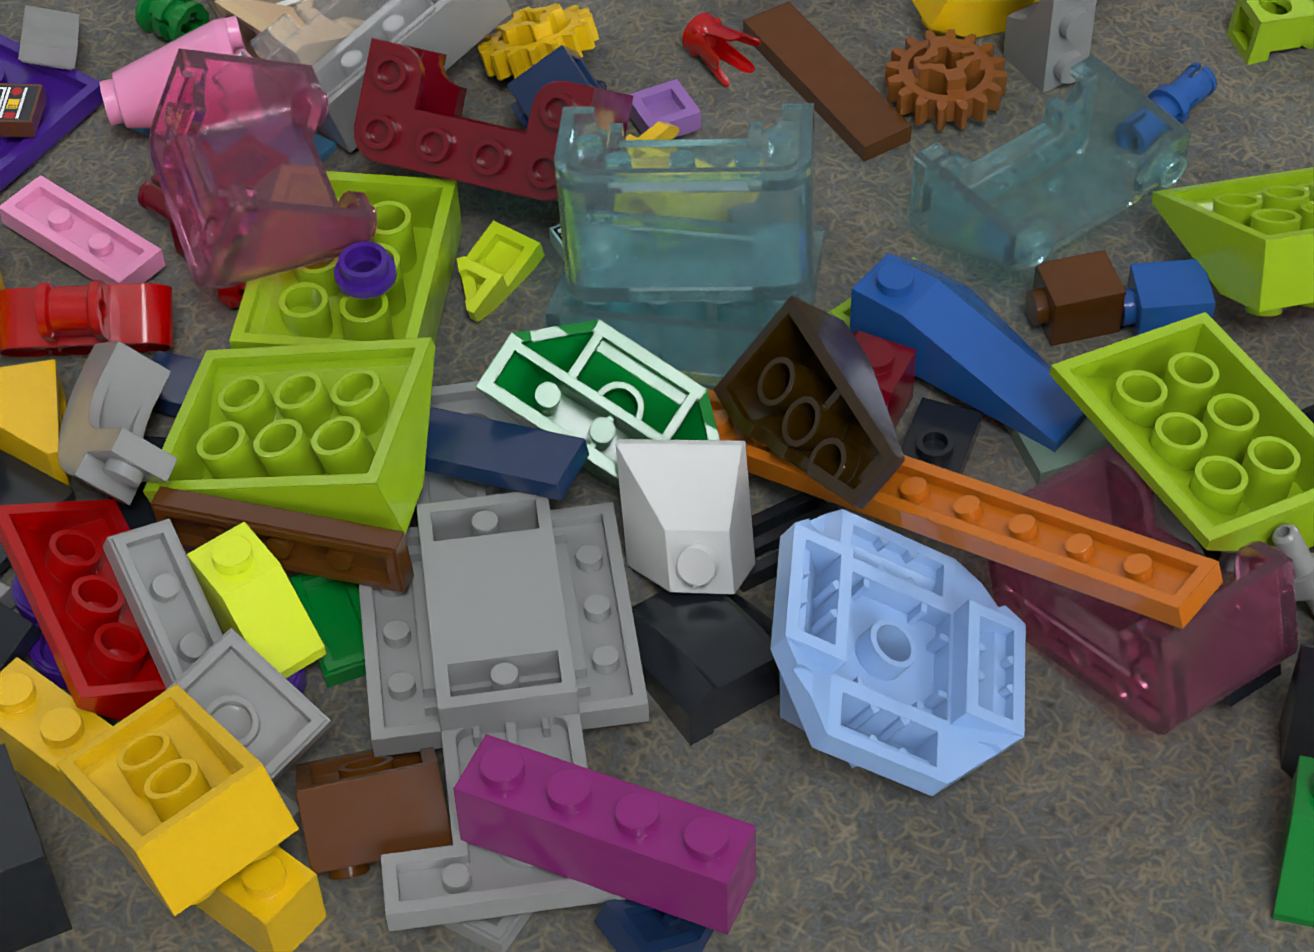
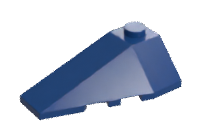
M887 253L852 288L850 331L853 333L859 330L916 349L915 376L1054 452L1060 448L1087 418L1049 375L1051 366L969 286L921 261Z

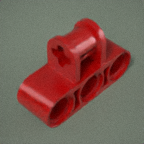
M92 280L89 285L54 286L50 282H39L36 287L0 290V355L2 356L88 355L94 344L120 341L138 353L148 351L165 352L173 349L172 287L155 283L106 284L103 280Z

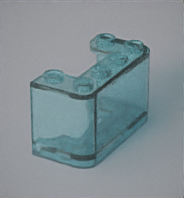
M814 103L782 104V117L780 121L773 127L762 130V121H749L748 139L624 140L623 123H610L609 131L602 129L596 124L594 107H563L554 164L566 285L568 292L574 298L591 305H602L609 302H648L659 305L669 302L709 301L715 304H726L733 301H773L784 304L791 295L799 299L812 290L815 283L817 237Z

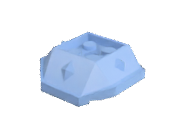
M844 509L824 514L813 520L806 519L795 522L780 536L770 648L780 671V718L804 730L812 748L849 762L851 768L859 766L927 795L934 796L1008 750L1024 737L1026 624L1006 605L998 607L983 584L955 558Z

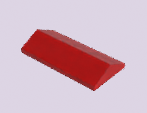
M115 499L0 505V541L76 707L121 721L162 694L166 687L103 549L107 537L130 531Z

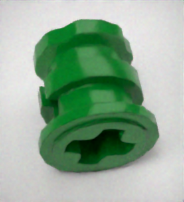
M138 0L135 10V21L138 27L147 33L154 32L169 41L175 40L208 23L209 12L205 10L204 5L192 0Z

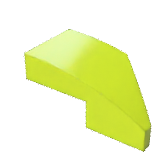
M493 220L468 255L456 258L466 297V309L470 319L476 322L483 320L527 278L545 256L540 242Z

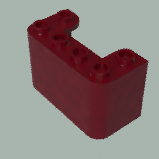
M371 38L354 123V140L357 148L365 157L375 162L538 200L595 203L604 199L611 192L617 176L634 96L569 81H554L544 85L538 91L531 106L527 130H519L462 117L467 88L454 84L446 75L443 65L445 66L447 54Z

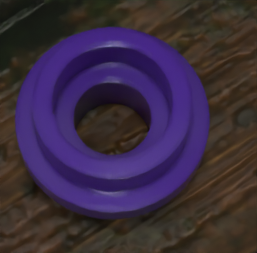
M362 241L347 246L340 253L334 268L336 285L341 292L353 298L367 299L388 291L395 283L397 272L393 258L381 245Z

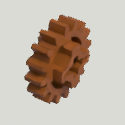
M948 29L945 36H936L933 31L927 30L925 31V40L921 42L909 36L905 38V49L893 48L891 50V62H886L884 86L887 87L886 99L888 102H897L896 111L900 115H906L911 112L915 113V125L920 126L927 119L935 121L937 130H943L946 122L954 121L960 129H966L967 118L972 117L983 123L987 121L988 110L998 111L1000 109L1001 97L1005 96L1008 72L1004 71L1005 59L1000 56L994 57V45L992 43L984 44L980 47L977 46V35L972 33L966 36L964 40L956 38L954 29Z

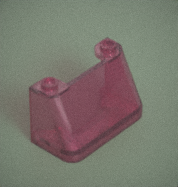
M178 49L153 118L149 141L151 159L196 285L225 289L338 258L347 246L356 242L370 241L374 237L377 227V214L374 206L370 204L365 193L359 191H346L338 202L312 138L317 126L322 125L326 119L328 97L326 92L321 90L312 65Z

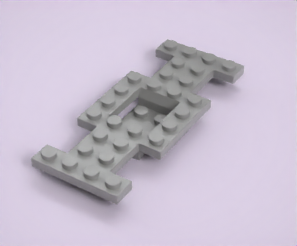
M479 381L432 387L430 407L519 425L476 389ZM425 471L423 488L416 504L419 526L408 528L405 535L414 577L407 592H397L359 584L371 741L374 757L418 752L420 749L434 747V749L443 748L453 845L381 855L385 914L388 930L390 932L597 904L614 899L626 900V898L462 841L453 788L486 734L588 768L582 730L649 721V705L614 503L550 510L549 499L546 497Z

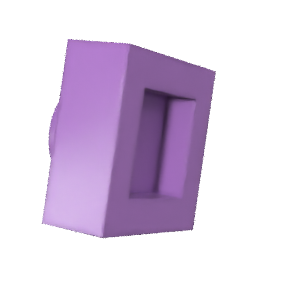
M678 79L629 94L634 96L629 116L642 134L658 121L668 122L679 127L680 130L676 137L702 129L701 111Z

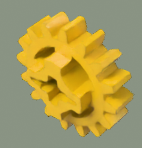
M554 3L547 7H526L512 13L513 18L508 23L497 26L495 28L496 33L486 35L483 38V43L478 44L477 47L487 76L496 75L498 80H503L511 75L517 78L561 45L577 51L582 58V51L594 49V41L599 40V34L593 15L588 7L579 9L578 5H573L562 10L560 4Z

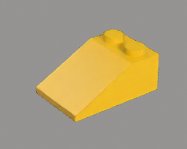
M175 684L56 764L62 775L145 884L174 916L189 906L209 898L220 884L250 863L270 855L280 842L299 830L263 764L178 684Z

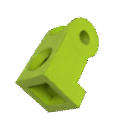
M1237 0L1226 34L1247 65L1268 61L1271 51L1300 48L1301 46L1313 49L1314 0Z

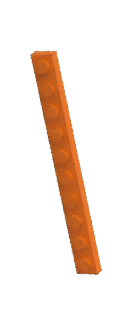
M707 389L719 439L723 441H745L749 473L1181 629L1185 628L1223 583L1219 561L906 455H904L905 462L862 510L851 505L807 476L806 472L791 462L772 453L767 446L736 429L713 390Z

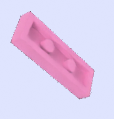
M41 175L0 205V216L4 225L91 280H103L106 284L145 283L166 266L161 248Z

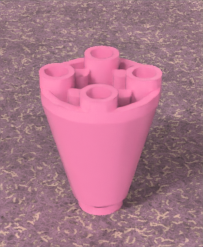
M236 15L214 19L112 72V79L99 81L105 110L111 126L125 123L126 128L245 130L253 128L254 125L264 123L258 96L251 77L250 62Z

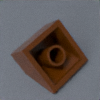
M434 747L422 748L418 752L374 757L373 749L296 764V796L310 868L316 874L327 872L329 879L351 878L368 872L370 870L369 863L381 861L382 854L453 845Z

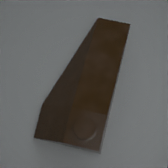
M792 295L713 389L736 429L767 446L772 453L791 462L806 472L807 476L851 505L862 510L905 462V457L870 359L843 320Z

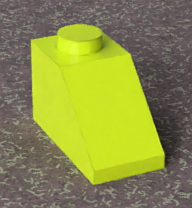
M245 522L187 554V558L219 628L224 634L232 628L285 678L326 655L325 646L281 564Z

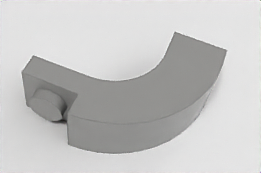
M120 341L94 344L73 388L60 428L58 459L64 472L126 505L131 504L141 482H167L178 458L144 440L143 437L152 409L171 371Z

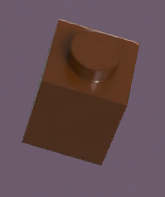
M1096 251L1036 263L1033 289L1026 292V309L1032 325H1041L1050 346L1120 332L1126 291L1106 251Z

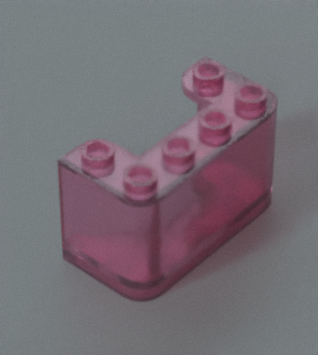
M1107 446L1021 494L1201 555L1190 544L1179 541L1156 526L1152 498L1154 491L1119 453ZM1251 541L1237 551L1235 557L1236 573L1220 567L1223 583L1184 629L988 559L995 603L998 607L1006 605L1026 624L1025 641L1148 730L1158 735H1166L1293 656L1298 649L1299 625L1296 614L1293 560L1279 548L1272 547L1261 541Z

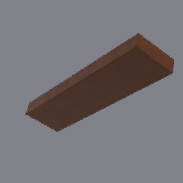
M789 1L743 20V33L761 41L760 45L754 47L864 162L911 141L912 126Z
M163 486L159 487L151 501L156 521L160 522L170 519L180 543L186 551H193L245 522L279 561L284 570L397 592H407L414 577L406 537L403 531Z

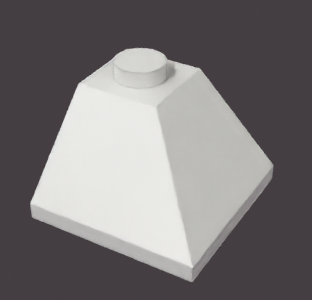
M619 439L615 446L627 566L669 592L735 594L755 565L745 441Z

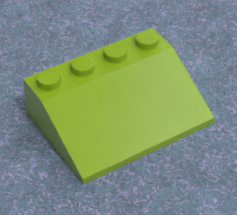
M1314 167L1153 191L1152 204L1191 256L1207 272L1209 280L1221 295L1245 305L1244 309L1247 313L1257 316H1277L1282 313V308L1297 305L1314 308Z
M283 168L229 339L231 349L431 337L435 344L463 231L457 180ZM362 241L381 245L393 258L397 272L395 283L388 291L367 299L347 296L339 290L334 277V268L340 253L347 246Z
M1206 312L1051 365L1049 375L1205 550L1279 553L1272 540V534L1276 528L1283 524L1295 525L1307 547L1311 548L1314 546V423Z
M432 338L206 350L162 450L178 458L167 482H147L143 490L144 494L151 503L159 487L163 486L403 531L406 535L424 483L435 358V344Z

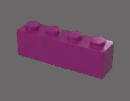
M488 734L484 736L453 788L462 841L727 935L756 879L755 825Z

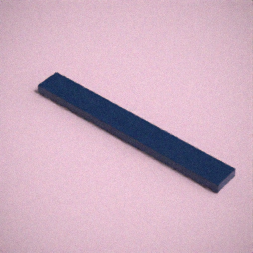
M157 351L151 360L170 370L171 373L152 412L177 417L202 360ZM430 407L425 471L561 501L590 455L585 438Z

